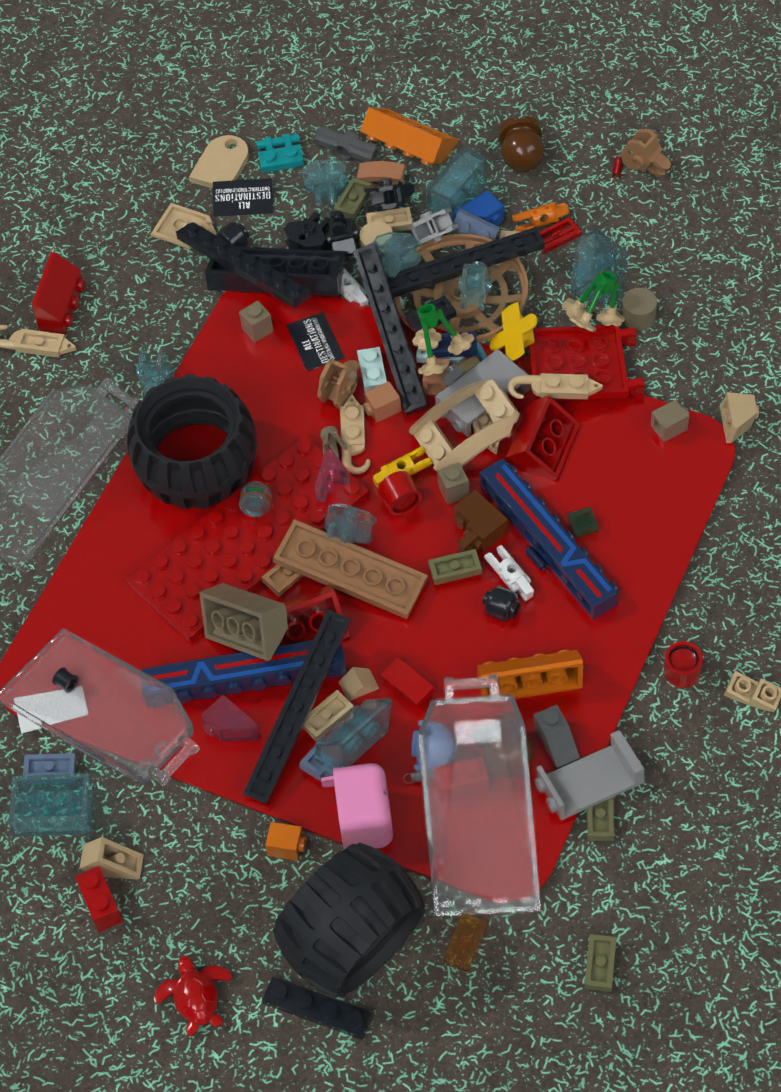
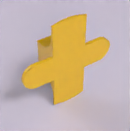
M519 302L509 305L501 312L503 331L496 334L489 344L492 351L505 347L506 357L512 362L525 353L524 348L534 343L533 329L537 324V316L535 314H529L523 318L520 313Z

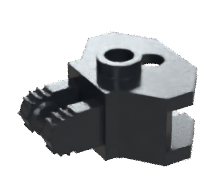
M391 178L379 180V184L363 187L364 192H370L372 203L367 204V209H384V211L397 209V207L405 203L404 198L413 195L415 188L411 183L392 182Z
M334 211L330 214V232L327 233L329 246H333L334 251H346V255L353 253L355 258L353 251L360 248L358 226H356L353 218L345 219L342 212Z
M314 212L309 219L304 218L302 221L288 222L284 228L288 249L327 250L325 234L329 230L331 219L325 217L319 224L321 215L318 212Z

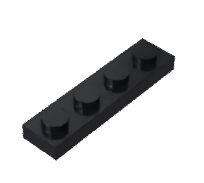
M273 976L262 999V1003L360 1040H363L373 1017L370 1011Z

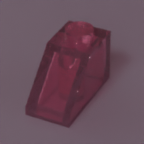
M224 695L201 714L204 724L202 727L205 732L211 737L215 735L222 742L258 740L261 737L258 724Z

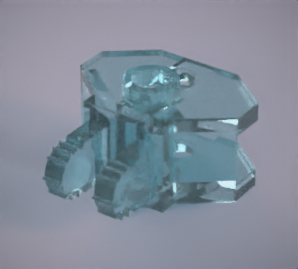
M335 159L315 160L302 168L304 189L315 195L316 206H321L322 198H328L330 205H335L337 193L348 185L346 165Z
M389 232L377 236L374 240L385 271L388 270L390 277H395L401 270L419 265L422 260L421 255L416 251L419 243L411 234Z
M479 261L474 262L472 265L464 264L462 276L459 277L458 289L461 290V309H466L467 305L479 306L480 311L485 310L487 292L491 293L492 279L488 278L489 270L483 262Z
M141 349L139 353L136 376L144 386V396L153 386L157 387L164 383V380L171 377L169 357L165 350H159L157 362H151L150 354L147 353L146 349Z
M332 504L329 506L325 523L326 536L330 538L336 536L344 543L369 544L373 538L371 535L372 526L376 524L377 518L370 512L350 505Z

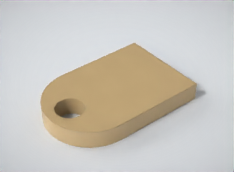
M231 135L220 136L212 140L189 176L190 182L213 188V182L237 180L249 158L247 144L241 138ZM230 144L237 145L233 149L226 148Z

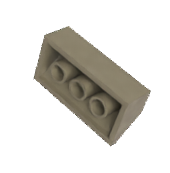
M224 583L200 591L205 638L266 661L272 658L288 629L285 604Z

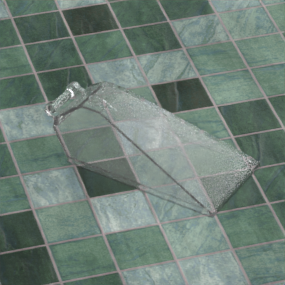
M110 377L105 378L96 390L88 384L61 389L53 388L0 457V557L19 572L25 568L127 441L128 426L132 413L140 399L133 398ZM111 392L128 406L123 411L105 397L106 394Z
M64 628L0 690L1 704L101 764L143 784H146L153 778L160 785L165 786L170 781L169 777L191 754L195 755L200 750L199 746L190 739L193 735V724L170 686ZM62 667H65L67 671L79 677L76 688L70 693H66L64 689L52 683L54 674ZM182 746L183 749L162 770H159Z
M489 674V677L454 680L453 677H445V698H437L430 702L418 733L435 917L541 911L526 726L514 696L511 694H499L498 674ZM490 688V695L454 697V690Z

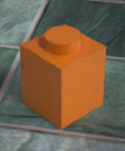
M271 822L265 844L267 855L298 861L300 852H305L307 837H303L301 826Z

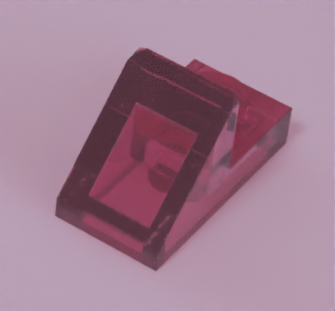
M326 448L314 486L316 500L326 502L328 493H332L334 483L350 485L347 469L330 448Z

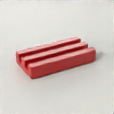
M570 217L540 231L542 239L553 234V236L543 240L545 249H542L541 252L546 254L582 236V231ZM569 225L571 226V227H569V228H567V229H565V230H563V231H560L561 229H563V228H565V227H567V226H569Z

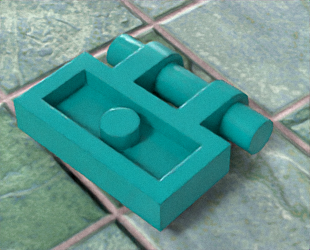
M286 133L282 137L271 138L270 136L264 137V140L256 141L258 150L266 148V151L258 152L262 173L304 166L301 145L292 146V143L300 142L299 134L290 135V133ZM285 145V147L273 149V147Z

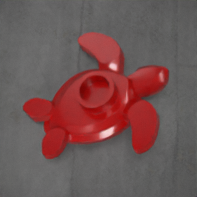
M181 956L178 962V970L181 976L178 980L169 979L164 981L157 988L154 994V1001L159 1005L173 995L177 1011L189 1021L186 1026V1032L188 1036L192 1037L198 1032L199 1025H205L208 1022L212 1027H221L223 1025L222 1018L214 1013L217 1007L218 994L213 982L231 981V973L223 967L214 965L206 967L201 972L195 971L193 961L188 956Z

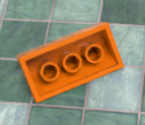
M368 107L360 132L367 134V139L375 142L381 140L385 142V147L393 150L399 148L403 150V155L411 158L417 156L421 158L422 163L429 166L442 164L459 142L457 138L388 108Z
M561 650L553 654H536L532 657L521 659L515 657L507 661H489L482 665H477L478 682L483 704L583 688V660L578 650Z

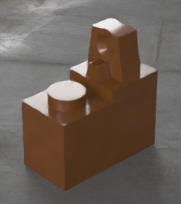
M476 490L454 506V522L459 528L466 530L463 533L464 537L458 541V550L460 552L475 548L481 549L484 552L508 533V519Z

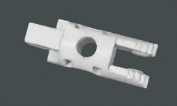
M344 268L339 293L349 302H357L362 307L364 305L369 306L368 298L365 296L366 291Z
M502 545L497 547L498 554L503 559L501 563L492 553H487L484 556L511 591L517 592L525 601L533 597L534 589L529 584L531 583L530 578Z

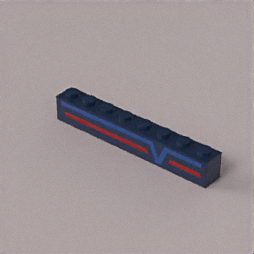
M503 458L480 472V486L527 542L544 559L548 567L593 620L618 605L619 590L614 582H609L606 579L601 567L598 564L594 565L589 559L587 551L576 544L572 533L569 530H564L558 517L546 509L542 498H537L534 495L529 483L522 481L512 464L509 465Z
M313 640L278 646L274 655L268 661L240 652L142 669L145 698L149 707H163L170 703H187L194 699H211L218 695H236L242 691H259L266 687L288 686L294 683ZM343 643L326 677L337 678L340 675L347 674Z

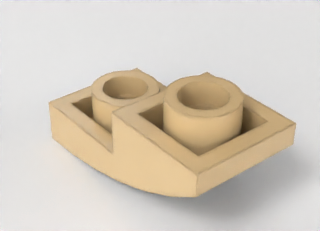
M735 671L725 690L724 696L761 710L774 712L781 698V688L762 678L757 682Z

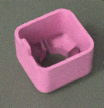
M375 763L333 768V776L321 778L322 788L335 786L343 849L359 842L375 849L388 846L393 839V827L386 776L383 768Z

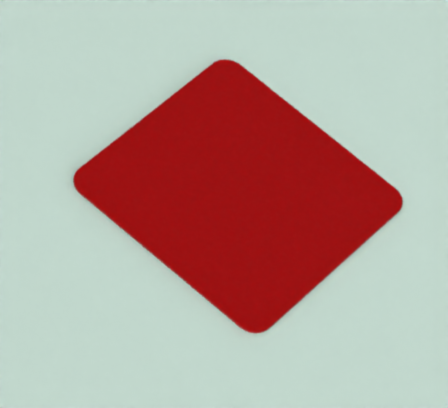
M225 291L173 377L175 379L185 377L188 374H195L196 377H212L220 384H226L244 402L253 419L257 436L255 462L250 474L247 476L246 482L304 435L322 450L323 441L320 438V432L325 427H335L341 438L340 410L334 406L332 400L328 399L324 403L317 396L320 376L325 365L306 371L286 326L287 324L324 313L344 356V359L337 361L342 364L349 360H355L359 363L357 350L380 347L386 380L391 383L399 395L371 307L366 305L362 307L357 302H349L347 299L338 296L311 295L310 299L293 308L270 293ZM259 301L271 315L273 332L254 343L242 329L239 311ZM401 319L418 370L426 363L416 362L418 346H414L412 342L416 334ZM435 327L433 328L436 330L437 333H448L447 331H443ZM479 342L487 357L494 352L488 344ZM500 349L499 351L506 356V350ZM525 356L519 357L529 375H532L530 358ZM359 366L356 374L358 375L357 387L354 393L350 395H353L358 403L363 405L365 403V391ZM419 374L423 386V374ZM531 384L530 390L524 394L523 399H517L511 394L508 395V398L520 413L517 423L514 422L511 430L512 435L500 441L497 454L486 448L462 467L469 480V494L476 490L505 516L480 486V472L503 458L509 465L512 464L516 468L518 476L522 481L529 483L534 495L537 498H542L546 509L558 517L564 530H569L572 533L576 544L587 551L589 559L594 565L598 564L603 570L606 579L609 582H614L619 590L618 605L593 620L548 566L545 570H540L525 554L526 549H528L527 547L531 545L509 519L508 533L484 552L481 549L475 548L482 568V574L434 585L428 560L460 553L458 541L464 537L463 533L466 530L459 528L454 522V506L461 500L447 505L438 487L437 471L433 468L435 465L432 464L411 475V478L422 494L420 504L409 513L394 516L390 513L378 493V488L373 482V476L381 472V467L421 447L414 435L409 433V430L414 423L436 405V395L425 394L429 407L411 415L405 413L401 402V412L376 423L372 415L368 416L364 410L365 450L358 455L351 456V462L354 467H362L366 460L369 459L370 466L364 473L351 475L369 489L370 495L329 528L326 533L424 573L428 577L408 619L332 588L335 590L343 616L350 618L352 621L348 628L350 637L344 638L342 641L347 672L352 667L370 669L379 689L349 701L354 705L355 711L317 742L302 729L268 805L244 796L243 792L293 683L288 686L266 687L259 691H242L236 695L224 694L211 699H194L187 703H170L163 707H149L145 698L142 669L240 653L242 651L205 638V632L190 643L127 584L126 578L220 503L210 505V508L200 509V507L189 508L188 510L178 508L171 503L168 505L162 502L140 482L131 465L127 451L0 662V702L8 712L18 718L14 699L64 691L58 685H54L52 679L60 668L65 667L67 671L79 677L76 688L83 687L89 716L44 727V729L285 823L301 826L303 830L342 845L335 787L322 788L321 781L300 769V761L317 746L336 758V765L346 767L368 763L378 764L383 768L386 776L393 827L392 841L386 847L377 848L378 850L396 861L403 869L480 899L494 903H512L524 900L537 893L549 880L579 814L577 813L560 820L557 813H552L549 809L545 793H540L535 784V779L537 778L536 767L541 765L546 774L555 771L556 768L534 730V714L557 705L569 725L580 759L609 746L611 742L610 734L615 732L732 469L735 458L734 442L731 444L726 443L724 427L720 422L710 416L687 409L690 415L688 430L664 442L652 428L651 416L653 411L668 404V402L646 395L636 397L629 393V398L556 401L580 423V426L557 480H551L523 472L506 458L527 407L531 401H534ZM440 417L435 421L453 448H456L469 438L462 432L456 431L452 423L446 418ZM187 425L169 433L160 443L158 451L164 457L177 461L198 460L211 455L221 447L227 434L212 425ZM471 425V436H472V435H474L475 433H474V430H473L472 425ZM337 443L339 459H335L329 446H327V454L343 467L342 447ZM425 452L422 456L413 460V463L416 464L429 457ZM500 545L507 550L524 573L527 574L531 580L529 584L534 589L533 597L527 601L517 593L518 601H521L519 612L514 619H509L507 622H502L486 615L485 605L482 604L483 597L488 590L492 591L496 586L509 589L484 558L487 553H492L501 563L503 559L497 551V547ZM304 576L279 597L264 583L252 593L282 603L327 585ZM561 650H578L583 660V688L483 704L478 682L477 665H482L489 661H507L515 657L521 659L532 657L536 654H553ZM397 657L418 672L436 689L420 707L404 698L400 691L385 682L380 676ZM340 675L337 678H325L311 711L336 690L346 698L339 683L344 675ZM502 712H516L523 723L521 731L532 741L534 756L525 773L514 778H504L493 774L486 766L490 793L439 805L433 779L412 783L411 773L417 772L414 769V765L418 764L417 757L411 754L414 731L420 730L421 726H419L418 722L421 720L439 722L450 731L453 741H456L457 748L455 755L451 757L448 764L482 757L483 748L475 745L472 731L484 720L488 724L499 719L497 714Z

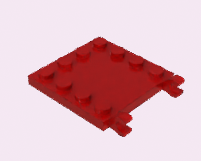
M596 325L594 327L597 329L593 332L579 326L533 329L534 343L528 346L532 375H541V373L588 375V378L603 385L601 391L588 396V399L552 398L554 401L629 398V393L636 397L644 396V378L627 379L622 343L630 347L636 345V328L620 329L619 326ZM534 394V400L540 399V396Z

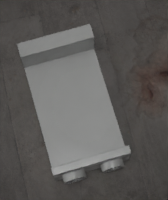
M497 349L435 396L436 404L471 383L488 379H495L508 396L510 394L508 391L509 381L515 376L528 374ZM518 384L515 386V390L524 395L530 390V384ZM473 395L454 406L441 417L450 421L456 431L462 432L469 437L471 436V423L487 411L476 395Z
M620 730L610 734L611 746L546 774L541 765L536 767L537 778L535 779L537 789L540 793H545L549 809L552 813L556 812L560 820L645 783L644 768Z

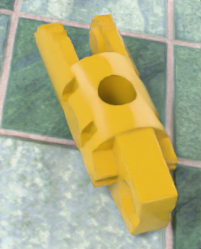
M421 446L381 467V472L373 476V482L378 488L381 481L392 473L406 471L411 476L429 467L433 462L430 458H426L416 464L413 463V460L425 453V449Z

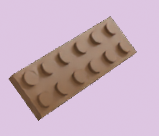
M295 519L273 557V563L327 586L329 585L334 589L405 619H408L428 577L424 573Z

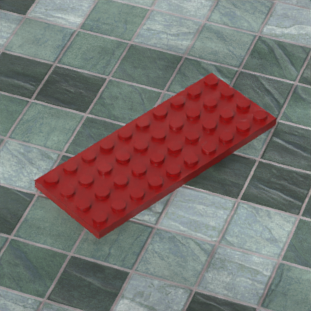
M304 435L245 482L241 488L235 490L230 497L220 502L126 578V582L191 643L204 632L200 591L224 583L252 593L263 584L262 576L277 565L273 563V557L294 519L326 532L370 495L369 489L328 454L327 456L323 455V450ZM249 487H260L264 493L256 490L247 491ZM244 491H245V493L251 492V493H249V494L244 495V496L240 499V496H241V493H242V492H243V493H244ZM267 492H268V494H269V500H267V499H266L263 495H261V494H265V493H266V496H268V495H267Z

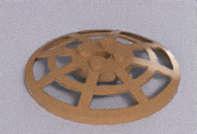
M473 234L442 236L439 242L432 239L412 250L402 260L396 272L410 268L421 257L425 262L435 260L430 252L443 247L465 245L466 250L494 240ZM515 258L503 262L497 268L493 266L484 268L483 270L489 274L483 279L474 273H469L435 284L434 290L422 288L410 293L413 294L416 309L422 306L420 296L436 300L445 295L456 309L457 316L452 318L450 322L455 332H473L485 327L490 332L476 336L477 342H483L503 331V325L499 327L493 322L501 315L506 304L519 302L520 313L523 312L528 299L527 273L522 262ZM511 267L514 268L520 279L521 294L508 295L507 284L502 275ZM496 280L501 290V296H488L487 286ZM457 293H465V294H466V296L461 297V298L456 297L455 295H456ZM400 296L395 297L394 300L400 318L411 329L405 321V314L400 304ZM486 304H499L496 311L489 318L481 312ZM473 317L479 322V324L473 326L459 327L461 319ZM443 324L435 327L450 333Z

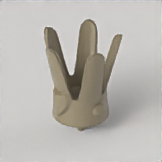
M333 426L322 429L320 438L323 441V455L327 456V446H329L333 457L339 459L337 443L344 450H347V446L339 437L338 430Z

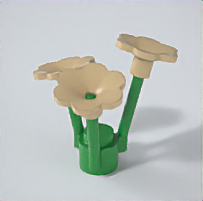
M608 271L597 273L595 280L581 298H578L577 301L568 298L566 302H563L562 308L566 311L567 316L570 317L569 320L588 331H596L597 328L589 322L593 315L592 311L601 294L608 295L609 292H612L607 311H600V314L596 316V320L606 326L622 325L625 317L616 311L617 307L615 306L617 290L620 286L616 282V275ZM596 287L597 292L586 311L584 309L585 300Z
M425 304L417 310L422 329L416 332V337L413 338L412 342L414 346H418L419 350H427V364L419 368L418 373L430 376L443 373L448 368L447 364L436 362L435 355L432 353V349L437 348L438 342L442 340L441 334L433 329L438 325L439 319L451 334L452 341L448 347L449 353L459 355L462 351L468 350L471 347L474 336L467 332L461 335L457 331L455 332L444 317L442 309L436 310L435 305Z

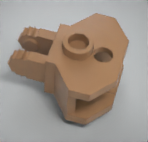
M639 129L632 140L620 152L622 162L627 168L641 170L643 173L647 169L659 178L664 176L671 166V161L661 153L663 148L659 144L657 134L651 129Z
M333 359L329 360L319 380L317 396L320 401L325 403L330 399L333 401L334 406L340 410V406H344L350 394H353L357 387L358 375L356 374L360 363L355 360H349L342 364Z

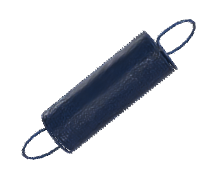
M532 546L527 547L528 549H526L525 554L540 570H545L548 564Z

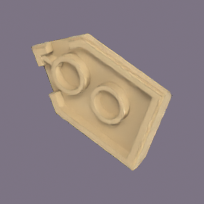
M170 203L151 232V236L192 249V247L177 239L176 231L194 222L215 235L217 232L209 215Z

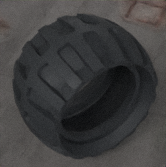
M188 374L185 377L166 379L164 383L157 387L153 386L150 388L143 400H139L132 413L127 433V447L131 465L143 486L153 493L156 498L168 505L171 503L178 508L188 510L189 508L200 507V509L210 508V505L222 502L230 497L235 490L241 488L246 482L247 476L250 474L255 462L257 436L248 408L226 384H220L212 377L206 376L204 378L196 377L195 374ZM187 425H212L227 434L221 447L211 455L198 460L177 461L164 457L158 451L160 443L169 433Z
M359 842L358 844H351L346 849L336 853L301 885L295 895L284 906L280 916L277 917L273 934L283 956L301 978L328 995L342 998L370 979L401 948L424 916L426 905L414 881L396 861L380 850Z

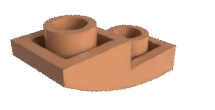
M387 161L360 163L356 178L369 183L391 178L392 182L401 181L403 183L406 166L405 164Z

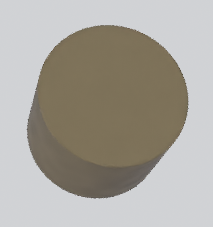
M634 288L626 292L622 301V315L625 317L623 323L628 328H636L637 331L646 330L655 323L657 298L655 294L645 288Z

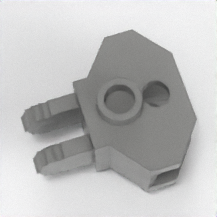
M451 207L434 214L432 210L420 215L421 220L410 224L418 245L432 239L439 242L444 234L459 228L458 223L454 225L449 214L452 211Z

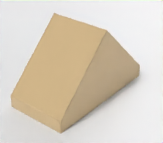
M352 667L339 681L348 701L379 689L370 669Z

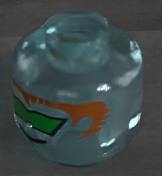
M258 481L245 484L241 490L239 500L241 511L251 517L265 515L269 511L272 493L270 488Z

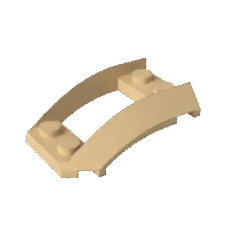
M488 379L471 383L437 403L410 427L409 433L414 435L419 444L423 446L426 454L435 465L433 468L436 471L456 463H460L461 467H463L489 446L505 437L509 438L512 435L511 430L514 422L517 423L520 413L495 379ZM476 395L495 423L478 431L456 448H453L435 421L457 404Z

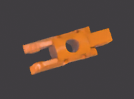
M555 202L512 215L513 221L529 220V223L515 228L516 231L521 232L557 222L559 217L570 212L567 204L560 203L555 205Z

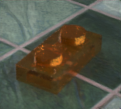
M462 913L444 956L443 964L469 973L488 927V922Z

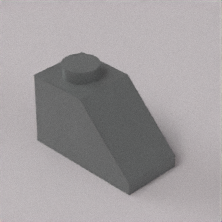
M554 705L534 714V730L556 770L580 760L569 725L559 707Z

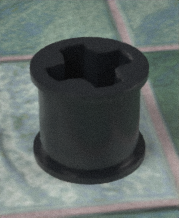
M65 667L60 668L52 679V683L64 689L66 693L72 692L79 682V677L67 671Z

